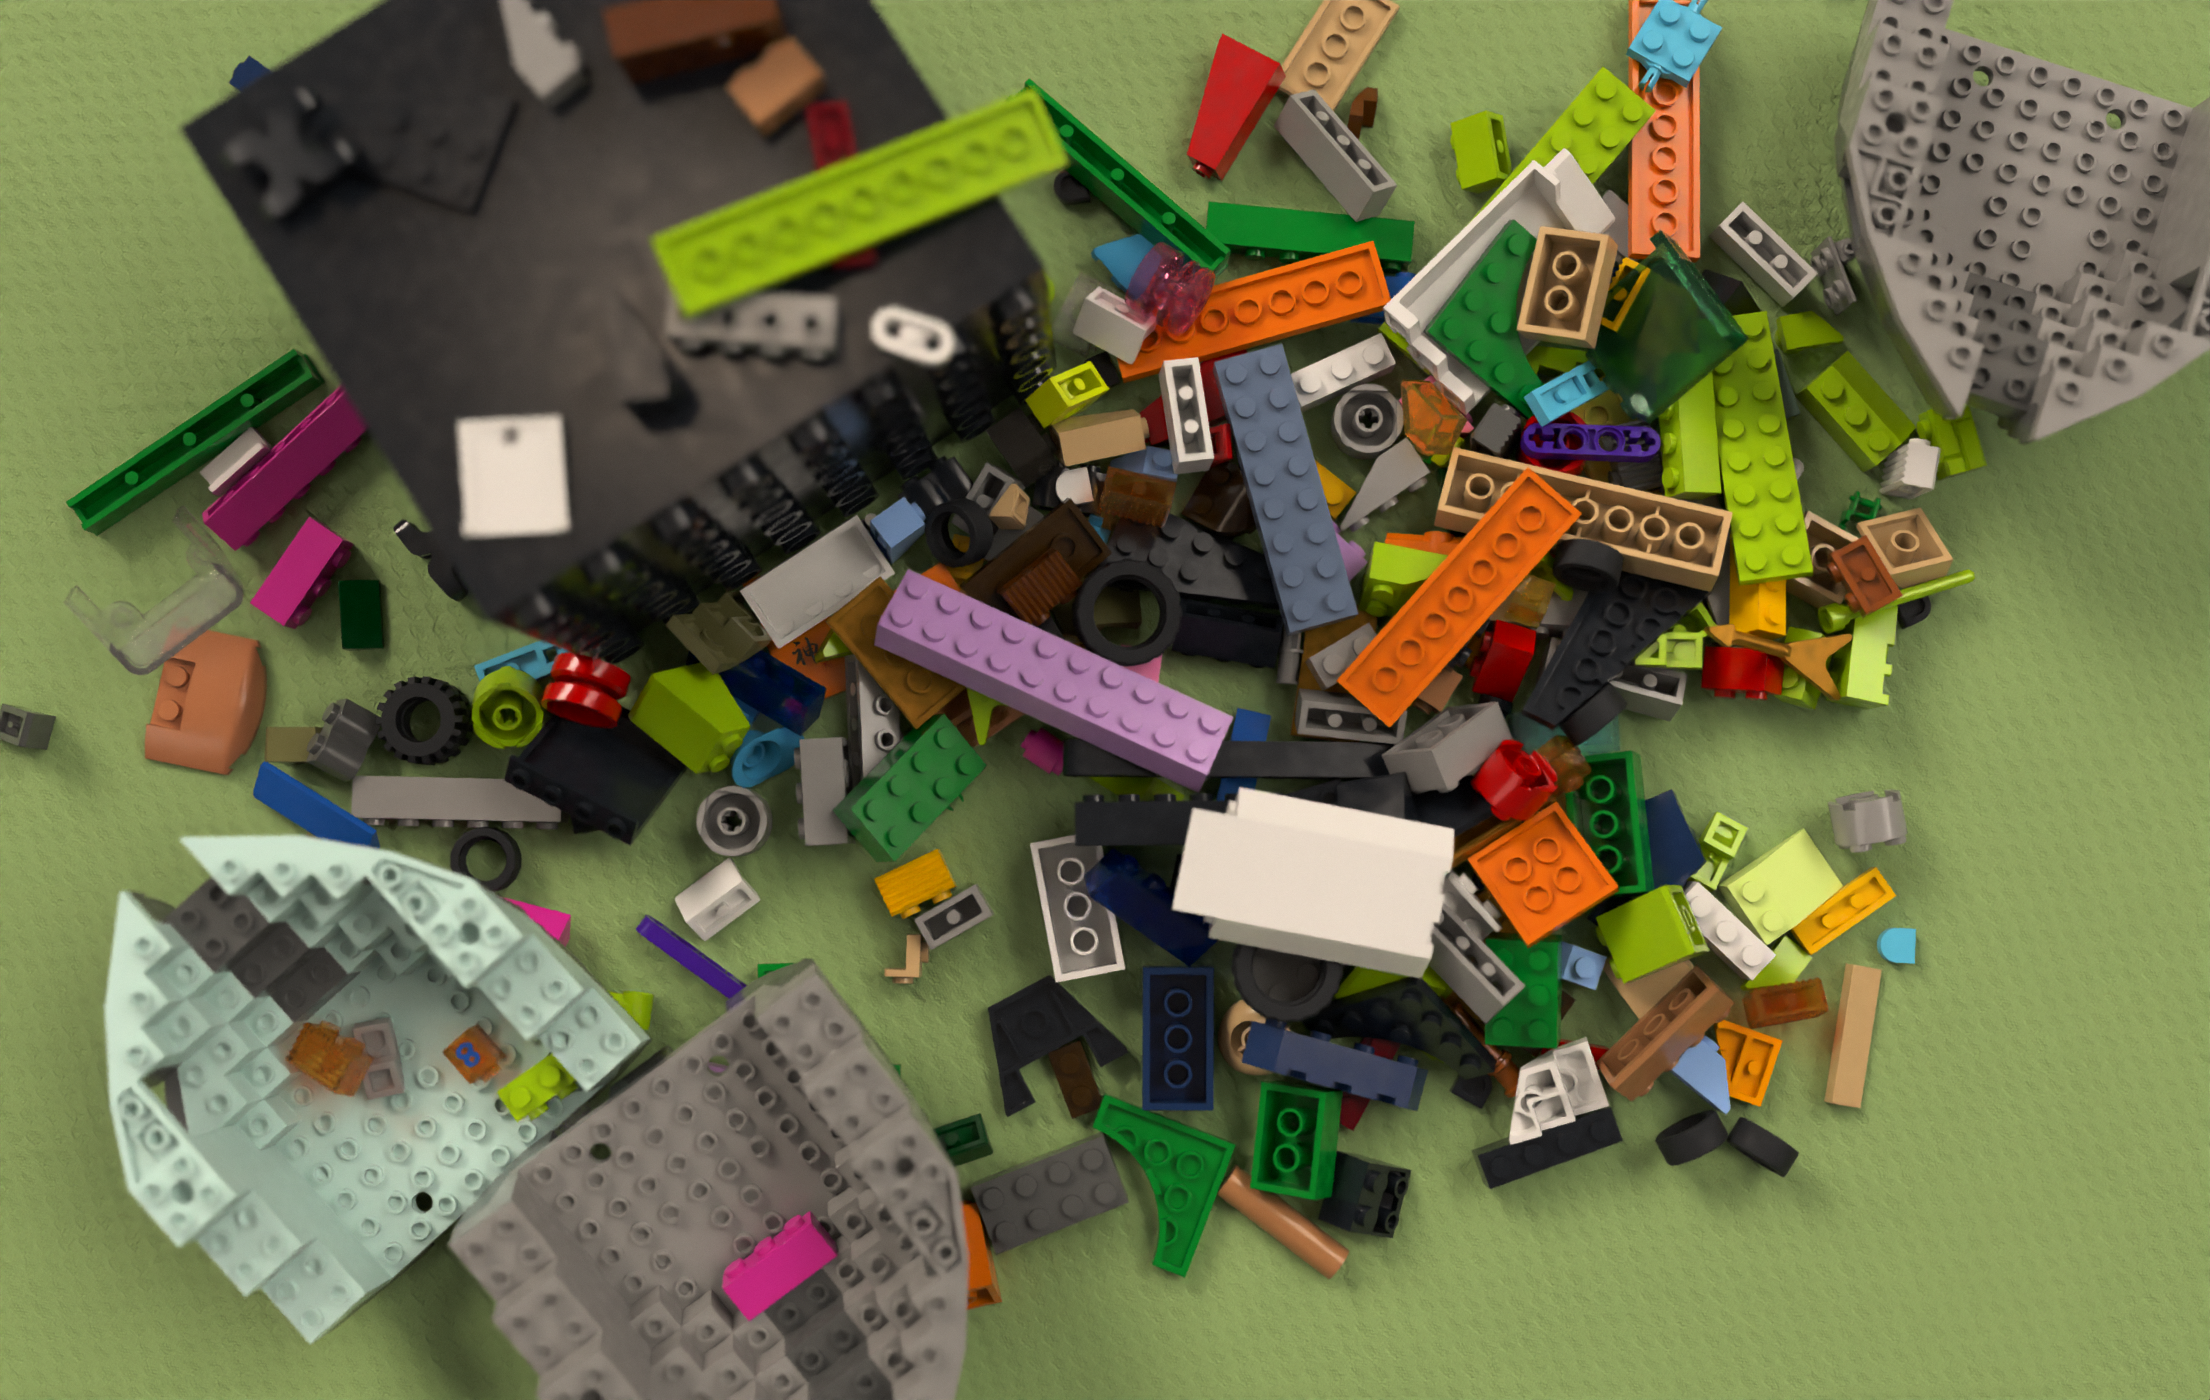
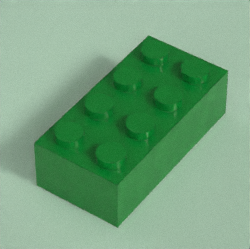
M944 713L933 715L919 728H913L832 811L876 862H895L987 765Z
M1628 750L1562 758L1567 816L1619 887V891L1606 899L1641 896L1653 891L1654 881L1640 754Z

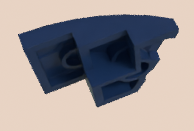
M1671 789L1645 800L1654 890L1664 885H1681L1683 888L1686 885L1687 879L1691 875L1696 874L1707 862L1695 831L1687 824L1677 796Z

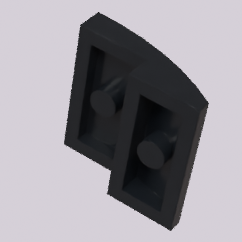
M1472 774L1461 778L1458 781L1459 785L1455 789L1445 793H1439L1438 790H1429L1415 795L1411 792L1420 823L1454 829V838L1492 817L1494 814L1491 811L1492 805L1472 787Z

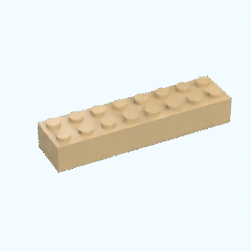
M1453 447L1434 526L1468 534L1523 471L1529 467L1582 513L1549 550L1550 554L1556 555L1558 545L1565 540L1588 539L1610 545L1624 557L1622 571L1711 592L1719 576L1733 512Z

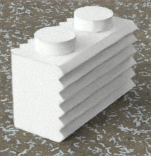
M1918 438L1909 439L1908 444H1901L1897 450L1886 457L1887 461L1883 463L1886 468L1883 469L1885 474L1881 476L1884 480L1880 483L1882 486L1879 489L1881 494L1913 499L1934 490L1941 448L1931 446V441Z

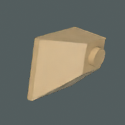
M1921 507L1857 523L1856 528L1861 536L1867 535L1894 582L1901 588H1908L1947 575L1953 558Z

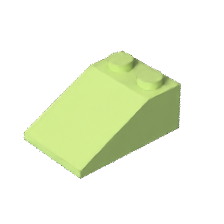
M1802 828L1718 884L1717 887L1739 920L1765 945H1768L1798 925L1844 886L1806 830Z

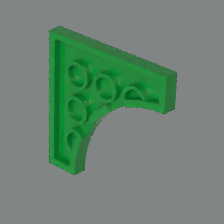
M1512 219L1502 228L1423 332L1508 405L1517 410L1522 417L1529 419L1534 414L1525 401L1524 396L1544 384L1533 371L1523 351L1517 331L1516 305L1521 277L1531 254L1535 250L1537 239L1516 220Z
M1104 1093L1092 1128L1115 1139L1136 1158L1146 1173L1155 1195L1158 1210V1237L1151 1263L1156 1267L1186 1277L1236 1144L1153 1111L1142 1110L1140 1106Z

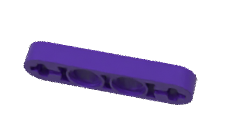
M1534 423L1524 431L1520 442L1524 454L1534 459L1637 463L1648 462L1653 459L1661 444L1660 436L1649 427L1549 423L1543 427L1540 423ZM1534 434H1538L1540 440L1546 441L1543 442L1541 448L1536 447L1534 441H1529L1532 440ZM1554 434L1558 435L1555 443L1556 449H1553L1554 442L1551 441ZM1569 434L1576 435L1581 439L1582 447L1578 450H1571L1565 446L1563 438ZM1606 435L1611 436L1617 442V449L1614 451L1603 450L1599 445V438ZM1640 438H1644L1645 444L1651 445L1647 451H1642L1641 445H1635ZM1625 441H1626V444H1630V445H1629V447L1627 448L1626 451H1623V449H1624V447H1625Z
M646 914L636 927L637 932L728 999L747 986L652 916Z

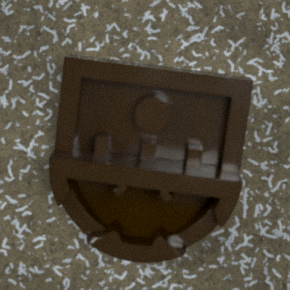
M1229 461L1209 468L1181 513L1186 519L1230 540L1245 533L1251 534L1257 529L1240 467Z

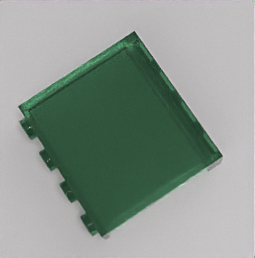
M1659 230L1650 238L1656 249L1608 291L1602 317L1614 322L1641 272L1647 267L1651 269L1617 332L1600 324L1595 349L1587 348L1588 352L1585 354L1594 367L1597 369L1601 368L1606 376L1603 378L1605 385L1614 394L1618 393L1623 401L1620 403V406L1624 412L1633 420L1638 417L1648 424L1654 421L1749 340L1748 336L1677 241L1662 230ZM1625 288L1627 291L1626 298L1622 301L1615 300L1613 296Z

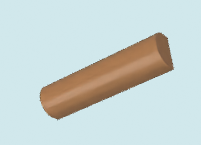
M1236 1164L1220 1185L1217 1195L1327 1279L1333 1277L1346 1260L1349 1250L1275 1193L1250 1188L1251 1175Z

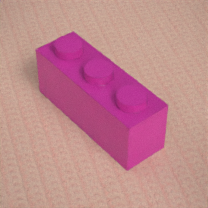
M308 517L250 604L285 627L296 629L298 625H303L312 613L311 606L317 597L323 596L330 588L332 583L330 578L337 568H342L348 562L351 556L350 549L354 544L322 522Z
M811 1211L802 1217L801 1215H796L784 1225L783 1231L773 1239L769 1236L759 1242L754 1248V1253L746 1259L742 1260L739 1258L733 1261L724 1271L722 1289L746 1319L750 1321L837 1257L836 1242Z

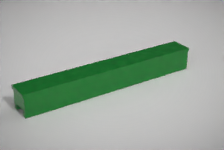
M1030 78L1025 82L1024 88L1016 95L1035 88L1067 159L1068 164L1064 169L1202 288H1207L1228 268L1227 262L1231 251L1228 247Z
M292 349L66 501V504L75 511L82 522V528L98 536L223 452L250 427L257 429L324 384L325 380L307 354H302L298 350Z

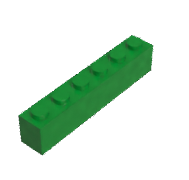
M1209 202L1206 229L1231 250L1229 257L1231 253L1244 254L1246 259L1254 261L1265 260V257L1279 258V262L1292 264L1299 262V260L1310 259L1374 241L1383 272L1396 274L1402 272V270H1407L1411 263L1415 221L1371 217L1355 222L1350 215Z

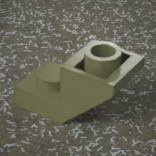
M266 727L264 761L298 765L308 763L306 762L309 752L306 751L307 745L316 733H321L323 728Z

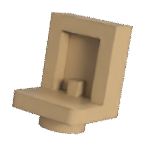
M907 934L905 968L885 969L884 976H893L892 983L913 984L914 977L922 976V963L929 962V946L927 942H923L924 937L922 934Z

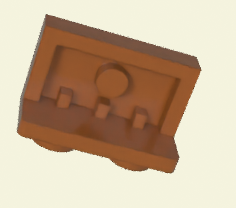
M1867 535L1838 551H1833L1827 556L1830 563L1825 565L1826 569L1835 583L1842 582L1848 592L1844 595V599L1854 614L1859 612L1862 618L1903 596Z

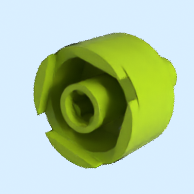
M504 666L488 674L479 682L474 693L471 717L475 733L482 741L492 747L505 749V747L517 746L516 748L526 746L535 738L542 728L544 707L541 704L544 691L537 680L526 672L516 670L511 666Z

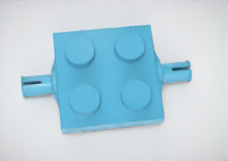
M1658 0L1626 53L1627 56L1640 62L1648 70L1638 85L1641 90L1648 83L1645 92L1650 93L1660 77L1671 79L1685 88L1687 87L1722 30L1721 26L1709 21L1700 14L1708 0H1700L1699 3V0H1692L1688 7L1682 6L1673 0Z

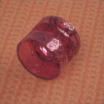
M1159 242L1147 253L1136 269L1126 292L1125 303L1127 307L1145 318L1151 317L1157 312V325L1160 327L1167 326L1169 332L1180 336L1189 329L1203 310L1214 286L1216 276L1215 272L1208 267L1201 268L1200 263L1196 260H1190L1184 265L1185 257L1182 252L1165 242Z

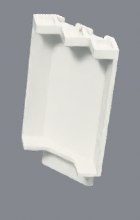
M1565 148L1544 168L1533 160L1383 307L1386 323L1394 333L1398 332L1406 339L1409 344L1406 348L1420 368H1426L1433 374L1436 379L1433 384L1440 394L1465 415L1491 389L1423 331L1509 220L1514 219L1537 239L1540 226L1603 234L1615 222V216L1575 158ZM1534 251L1525 266L1519 285L1516 305L1517 325ZM1518 332L1526 356L1540 341L1527 339Z
M1240 787L1235 801L1229 800L1226 814L1193 808L1172 910L1203 915L1204 922L1210 923L1208 938L1422 978L1433 952L1434 945L1431 944V936L1434 923H1439L1445 895L1442 894V886L1445 873H1450L1453 861L1454 829Z

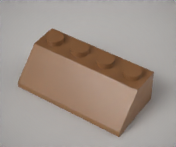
M1696 965L1595 1063L1610 1086L1633 1102L1638 1096L1646 1095L1653 1087L1654 1081L1663 1072L1672 1070L1677 1065L1679 1056L1689 1047L1692 1048L1698 1045L1704 1038L1706 1030L1714 1023L1724 1020L1728 1016L1730 1007L1734 1002Z

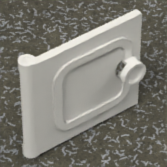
M561 416L458 421L465 522L462 528L464 536L569 532L570 522L567 509Z

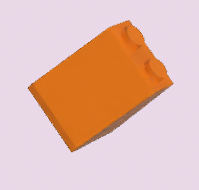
M964 1200L961 1201L969 1256L967 1310L1002 1302L987 1230L976 1202L972 1203V1201Z

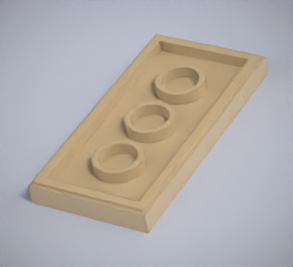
M1323 0L1282 64L1286 77L1277 92L1289 98L1290 95L1314 89L1327 105L1335 111L1399 11L1400 6L1391 0Z

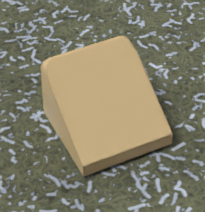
M1011 484L991 510L989 518L1000 529H1024L1030 501L1029 496L1017 484Z

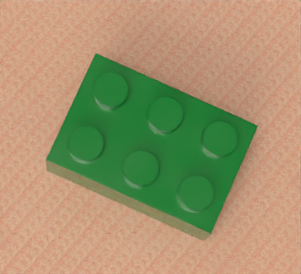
M1491 932L1486 938V946L1509 968L1525 987L1485 1024V1045L1557 1048L1561 1040L1562 935L1550 934L1535 945L1527 948L1517 933Z
M1281 1080L1261 1082L1250 1188L1311 1200L1332 1197L1342 1090Z

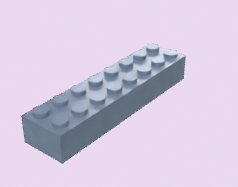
M1279 344L1214 362L1213 374L1227 424H1230L1231 438L1287 636L1355 618L1358 615L1357 607L1283 345Z

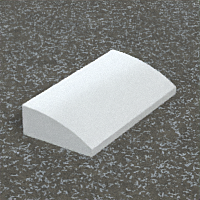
M856 514L743 587L740 592L777 648L780 649L837 612L879 576L886 580L894 575L895 572Z

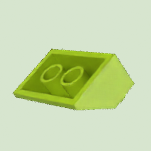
M1848 350L1795 395L1863 473L1883 461L1916 428Z

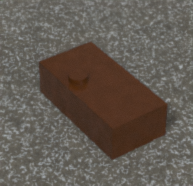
M641 0L603 9L614 59L631 85L764 53L773 43L777 41L784 42L788 39L778 0Z

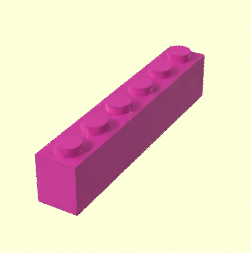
M341 386L202 513L204 524L235 551L242 545L247 547L252 544L260 535L258 530L268 521L273 523L278 520L285 512L284 506L291 499L295 498L297 500L305 495L311 487L309 483L318 474L321 476L326 475L335 466V459L343 451L348 453L360 443L362 439L360 435L367 428Z

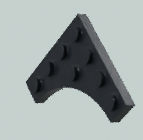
M1410 976L1333 1000L1327 1007L1319 1011V1014L1316 1016L1308 1017L1301 1021L1309 1031L1314 1030L1331 1035V1039L1368 1037L1385 1039L1414 1047L1441 1060L1455 1070L1464 1080L1495 1072L1496 1060L1423 978Z

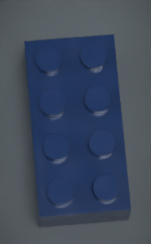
M1143 966L1142 1110L1213 1111L1214 968L1213 966Z

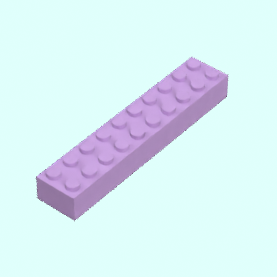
M910 569L907 570L877 625L874 645L1197 793L1201 790L1233 719L1232 716Z

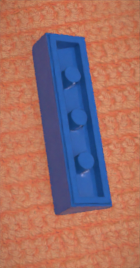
M264 761L260 765L253 790V795L257 800L319 839L380 849L377 831L269 762Z

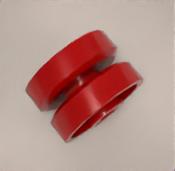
M574 653L558 654L555 657L550 672L556 682L546 685L541 700L542 707L574 723L597 728H613L617 726L622 711L621 704L617 700L626 697L631 682L630 675L623 669L600 659L593 661L590 656Z

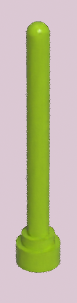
M1966 569L1901 589L1900 592L1903 595L1901 598L1877 611L1971 583L1975 579V573L1972 570ZM1837 603L1822 606L1818 610L1819 623L1828 634L1843 630L1851 619L1861 617L1859 612L1854 614L1849 606L1838 605Z

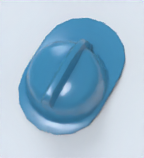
M781 727L767 733L749 730L743 738L742 745L736 749L730 759L734 782L743 788L753 787L794 766V748H800L799 740L804 739L802 733L794 727Z

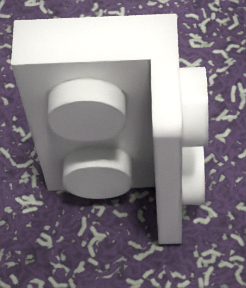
M1451 870L1450 873L1445 875L1442 886V894L1445 895L1444 903L1481 941L1493 930L1498 933L1502 929V925L1498 920L1502 914L1488 899L1483 903L1474 894L1478 888L1464 873L1459 877Z

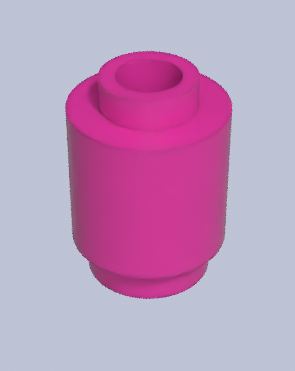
M1042 727L1038 732L1031 729L1021 744V747L1025 749L1022 756L1048 774L1053 772L1060 776L1063 771V741Z

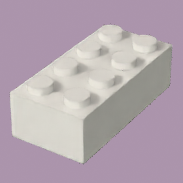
M1075 835L1030 843L1055 981L1062 982L1125 970L1102 846H1075Z

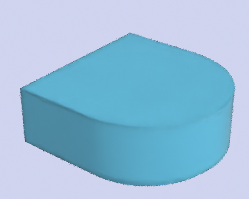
M1888 928L1884 930L1877 939V950L1880 956L1889 962L1915 964L1916 929Z

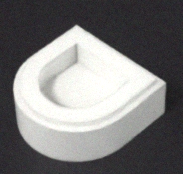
M1087 467L1065 471L1057 479L1055 491L1061 502L1068 497L1076 505L1092 503L1094 501Z

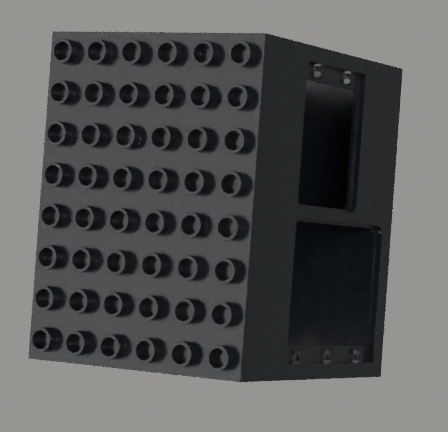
M383 0L179 127L488 621L576 653L577 655L590 656L593 661L603 658L608 663L618 664L638 652L644 646V643L637 634L639 631L661 620L666 626L673 615L692 614L700 604L696 595L714 584L721 583L726 591H732L749 582L762 571L755 559L756 557L775 545H780L785 554H790L804 547L821 533L814 520L835 507L839 508L844 517L859 512L879 497V493L873 486L874 482L895 469L903 480L921 473L938 459L932 449L934 444L955 432L961 443L976 438L996 422L995 417L991 413L994 406L1012 395L1020 406L1026 405L1025 399L1051 378L1049 374L1057 367L1045 267L998 195L874 244L875 265L834 270L833 261L756 291L836 298L841 307L836 356L826 355L824 361H810L800 358L801 353L784 352L783 358H770L759 355V350L743 349V354L730 355L718 352V347L702 346L701 351L691 352L677 349V344H673L665 335L670 283L652 245L651 238L816 174L805 115L806 105L847 101L857 157L950 121L872 0H778L787 38L791 36L821 71L827 87L765 137L759 133L739 109L727 90V87L731 85L733 76L745 67L752 68L763 59L764 53L632 85L629 83L614 59L603 9L641 0H533L528 5L536 15L544 11L559 29V32L554 35L563 46L570 42L586 61L580 67L589 79L552 110L515 67L501 0ZM255 88L288 90L315 88L319 91L515 97L518 101L474 215L349 169L338 179L315 182L316 191L314 197L308 203L284 219L268 221L259 207L260 202L265 199L272 189V176L269 169L260 161L254 162L249 167L230 169L221 158L222 150L245 131L240 125ZM607 277L621 292L671 363L676 365L678 374L683 373L687 386V398L681 399L683 411L634 419L617 403L599 283L600 278ZM888 308H898L940 322L952 334L954 341L953 352L945 362L938 365H928L885 351L874 339L872 333L873 321L881 311ZM891 326L887 330V336L897 338L900 336L902 329L899 326ZM930 339L926 343V349L936 351L940 348L941 342L938 339ZM561 416L567 509L570 522L569 532L465 537L462 530L463 523L465 522L458 421Z

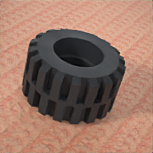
M423 676L422 678L410 677L408 682L399 681L394 684L396 688L394 691H386L383 696L387 698L386 703L379 702L377 710L382 711V716L375 717V725H381L382 730L377 732L378 737L387 742L383 746L387 751L394 752L396 758L408 761L409 763L435 765V763H445L449 761L448 757H456L460 754L461 751L458 748L461 745L467 746L470 740L466 738L467 731L473 732V725L469 724V718H472V710L467 709L466 705L469 704V701L465 696L459 694L461 691L457 687L449 685L448 682ZM432 701L440 712V727L432 738L421 742L411 732L410 716L420 703Z

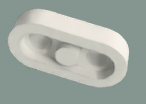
M888 308L881 311L875 317L872 324L874 339L885 351L928 365H938L945 362L953 352L954 341L952 334L940 322L898 308ZM891 326H899L902 332L899 337L890 338L887 336V330ZM938 339L941 342L938 350L929 351L926 349L928 340Z

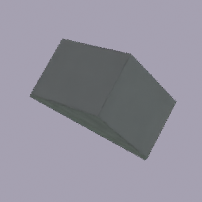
M2 703L0 711V739L20 747L47 750L56 716Z

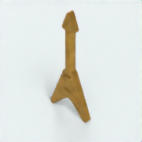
M1734 624L1704 628V632L1723 647L1735 644L1780 657L1785 664L1830 700H1840L1841 695L1826 668V660L1852 640L1851 634H1840L1783 644L1737 631Z

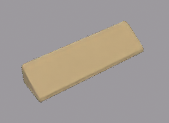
M1846 963L1825 1102L1857 1108L1861 1107L1881 969Z

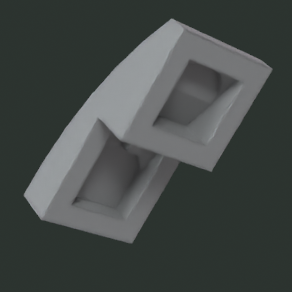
M391 1016L356 1023L352 1030L362 1061L359 1070L368 1100L404 1093L405 1086L401 1059Z

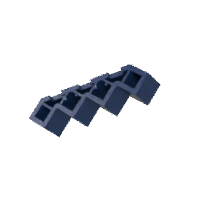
M1266 1018L1265 1024L1252 1021L1241 1063L1418 1111L1428 1070L1417 1067L1419 1060L1398 1055L1397 1061L1374 1055V1047L1355 1042L1354 1048L1351 1049L1330 1043L1331 1035L1311 1030L1310 1035L1305 1036L1285 1030L1286 1022H1279Z

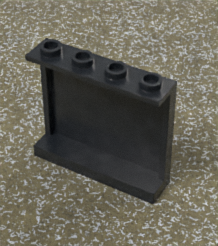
M621 706L622 711L618 724L613 728L590 727L574 723L554 714L519 757L514 755L509 757L504 781L519 790H523L543 800L548 805L576 817L579 821L607 833L612 838L631 845L688 767L635 725L628 717L630 710Z

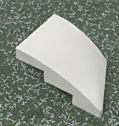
M1587 1037L1550 1050L1520 1068L1509 1134L1511 1145L1543 1136V1130L1574 1122L1577 1115L1609 1106Z

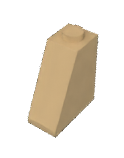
M1134 409L1074 416L1049 426L1054 455L1065 467L1146 449L1145 439L1149 438L1146 418H1141L1140 414Z

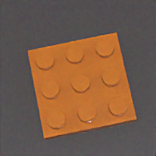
M1557 801L1534 815L1530 820L1523 822L1467 858L1469 865L1527 948L1535 945L1619 891L1616 882Z

